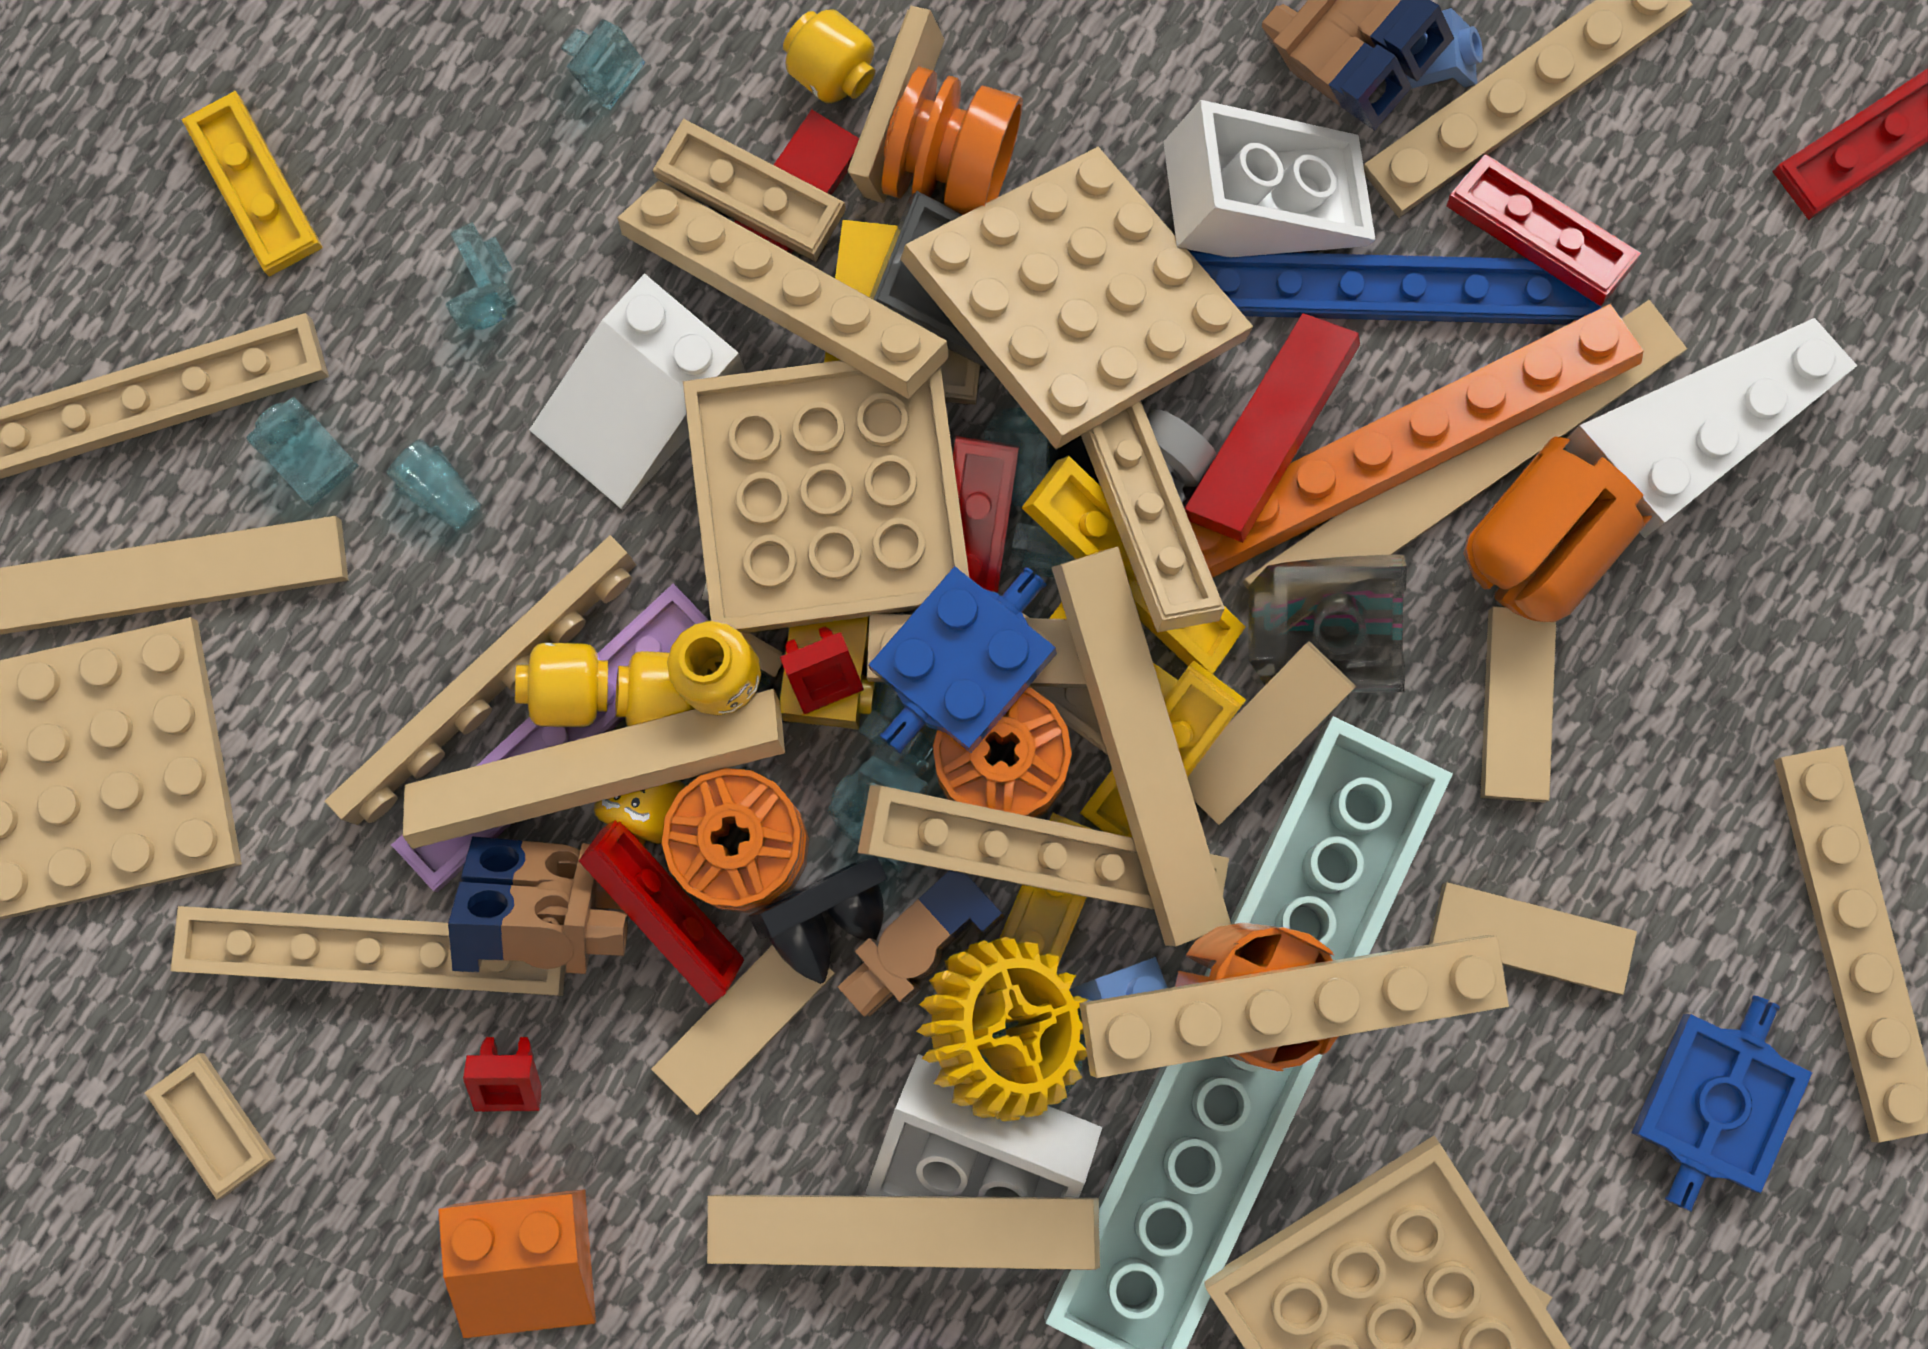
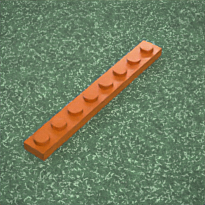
M1608 304L1290 463L1243 543L1190 522L1212 578L1640 365L1643 358V349L1612 305Z

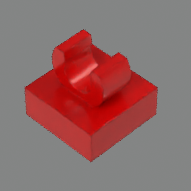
M826 626L818 629L821 637L820 641L799 649L795 639H792L786 643L787 654L780 656L786 675L804 715L864 690L842 633L839 632L833 635V632Z
M486 1037L481 1044L480 1055L466 1056L463 1080L474 1112L540 1110L542 1086L528 1037L519 1038L518 1051L515 1055H498L494 1037Z

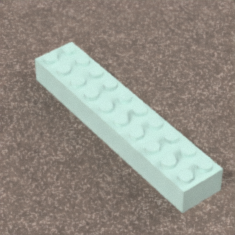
M1332 716L1322 726L1233 913L1230 920L1231 924H1259L1284 927L1308 933L1333 952L1334 955H1330L1332 960L1369 955L1453 773ZM1207 968L1204 976L1209 977L1211 969ZM1322 1054L1314 1056L1301 1066L1282 1069L1284 1071H1275L1250 1065L1227 1056L1161 1067L1099 1196L1100 1268L1096 1270L1065 1269L1045 1310V1323L1095 1349H1187L1211 1297L1205 1288L1204 1282L1225 1267Z

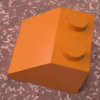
M585 1189L457 1203L438 1209L443 1278L463 1338L596 1323Z

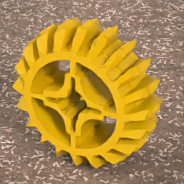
M1003 937L989 943L984 940L970 944L968 949H965V952L950 956L945 961L947 970L936 973L929 980L937 994L925 997L924 1001L919 1005L932 1015V1021L922 1024L916 1032L925 1037L932 1038L933 1049H929L921 1059L928 1061V1063L939 1062L942 1069L933 1084L940 1085L942 1088L954 1086L951 1103L958 1104L961 1107L972 1105L973 1115L981 1118L996 1116V1119H1001L1003 1122L1019 1120L1020 1116L1027 1118L1043 1114V1111H1047V1105L1058 1104L1067 1098L1065 1086L1074 1085L1076 1081L1083 1078L1074 1063L1083 1061L1087 1057L1086 1048L1079 1042L1080 1035L1084 1034L1077 1009H1080L1079 1003L1087 1002L1088 999L1080 996L1072 997L1069 989L1076 975L1067 972L1057 974L1059 956L1049 953L1039 955L1038 943L1027 941L1017 944L1015 938ZM1018 1020V1025L1006 1029V1035L992 1037L994 1032L1006 1028L1005 1023ZM981 1054L988 1059L992 1069L984 1061Z

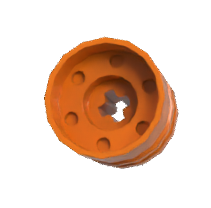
M919 66L912 74L890 120L884 145L885 161L882 175V193L901 199L913 177L912 195L918 191L931 197L939 181L946 183L944 205L964 215L982 205L985 206L986 203L999 197L1019 130L1023 99L1020 96L981 85L972 98L967 111L959 109L961 81L949 75L943 82L935 99L937 73Z
M1029 687L972 753L968 752L947 733L939 730L936 732L933 743L938 784L948 800L1034 818L1047 813L1061 794L1072 755L1068 727L1055 705ZM995 740L1003 746L1013 741L1016 744L1013 756L1016 764L1009 767L1005 762L1000 761L994 766L990 765L987 762L990 758V746L988 743Z
M723 768L698 776L677 794L665 816L662 847L669 871L686 892L722 911L750 913L782 899L794 889L807 865L809 837L802 814L775 782L752 770ZM736 823L737 827L744 833L750 834L749 841L739 843L738 854L732 856L727 848L718 844V838L729 835V824Z

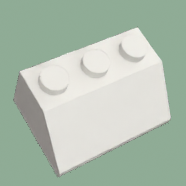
M917 1055L894 1110L865 1194L870 1196L1079 1198L1102 1131L1101 1126L1048 1105L1047 1111H1043V1114L1027 1118L1020 1116L1019 1120L1003 1122L1001 1119H996V1116L989 1118L973 1115L972 1105L961 1107L958 1104L951 1103L954 1086L942 1088L940 1085L933 1084L942 1069L939 1062L928 1063V1061L921 1059L922 1055Z

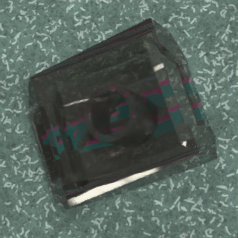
M1345 556L1267 565L1248 586L1249 662L1263 684L1266 685L1310 641L1356 685L1351 692H1405V663L1403 654L1404 592H1406L1407 578L1405 556Z

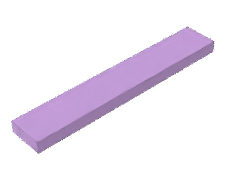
M672 584L597 653L598 660H608L607 712H597L594 723L584 728L541 727L535 725L530 717H528L477 766L611 731L625 718L615 716L618 666H628L631 656L638 651L670 652L672 644L683 631L694 624L703 623L708 619ZM511 824L414 849L410 847L402 834L391 846L434 892H439L464 868L472 836L497 838Z

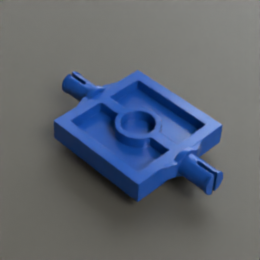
M954 566L868 665L876 676L896 691L905 707L886 730L879 735L888 746L891 745L895 752L901 754L902 750L924 725H927L929 728L947 733L968 752L972 753L1057 654L1056 647L1032 629L1022 614V611L1041 589L1045 588L1046 583L1037 574L1034 577V572L1025 567L1018 578L1000 596L998 593L981 588L957 567Z
M1752 996L1751 1004L1739 1030L1721 1029L1692 1014H1683L1631 1132L1665 1149L1676 1162L1681 1164L1669 1193L1664 1200L1689 1212L1693 1211L1692 1208L1706 1176L1725 1178L1751 1192L1761 1194L1813 1073L1782 1058L1769 1044L1764 1042L1776 1013L1780 1009L1779 1005L1773 1002L1768 1003L1769 1000Z

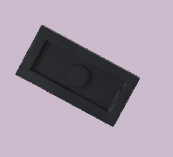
M876 856L861 858L748 916L759 939L769 938L776 951L788 965L804 977L821 984L826 981L831 954L829 933L822 912L828 910V913L837 925L850 935L865 941L869 938L877 940L884 917L883 897L878 884L885 881L887 876Z

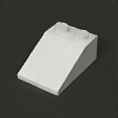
M1200 100L1163 141L1176 245L1178 248L1231 258L1366 247L1376 240L1359 136L1356 134Z
M644 273L602 319L529 430L623 510L689 437L683 381L746 373L739 353Z

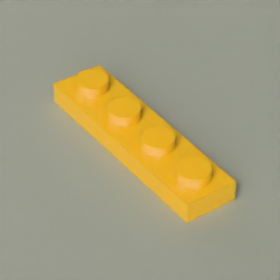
M1070 456L1055 462L1022 506V509L1075 559L1118 547L1140 621L1187 666L1195 661L1211 674H1214L1246 626L1224 606L1225 609L1219 621L1157 632L1102 488Z

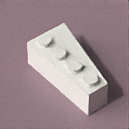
M1813 318L1579 425L1568 437L1570 441L1565 448L1570 453L1593 466L1601 457L1605 458L1626 475L1642 492L1644 496L1636 507L1642 516L1652 515L1651 520L1640 531V534L1646 538L1857 365L1821 324Z

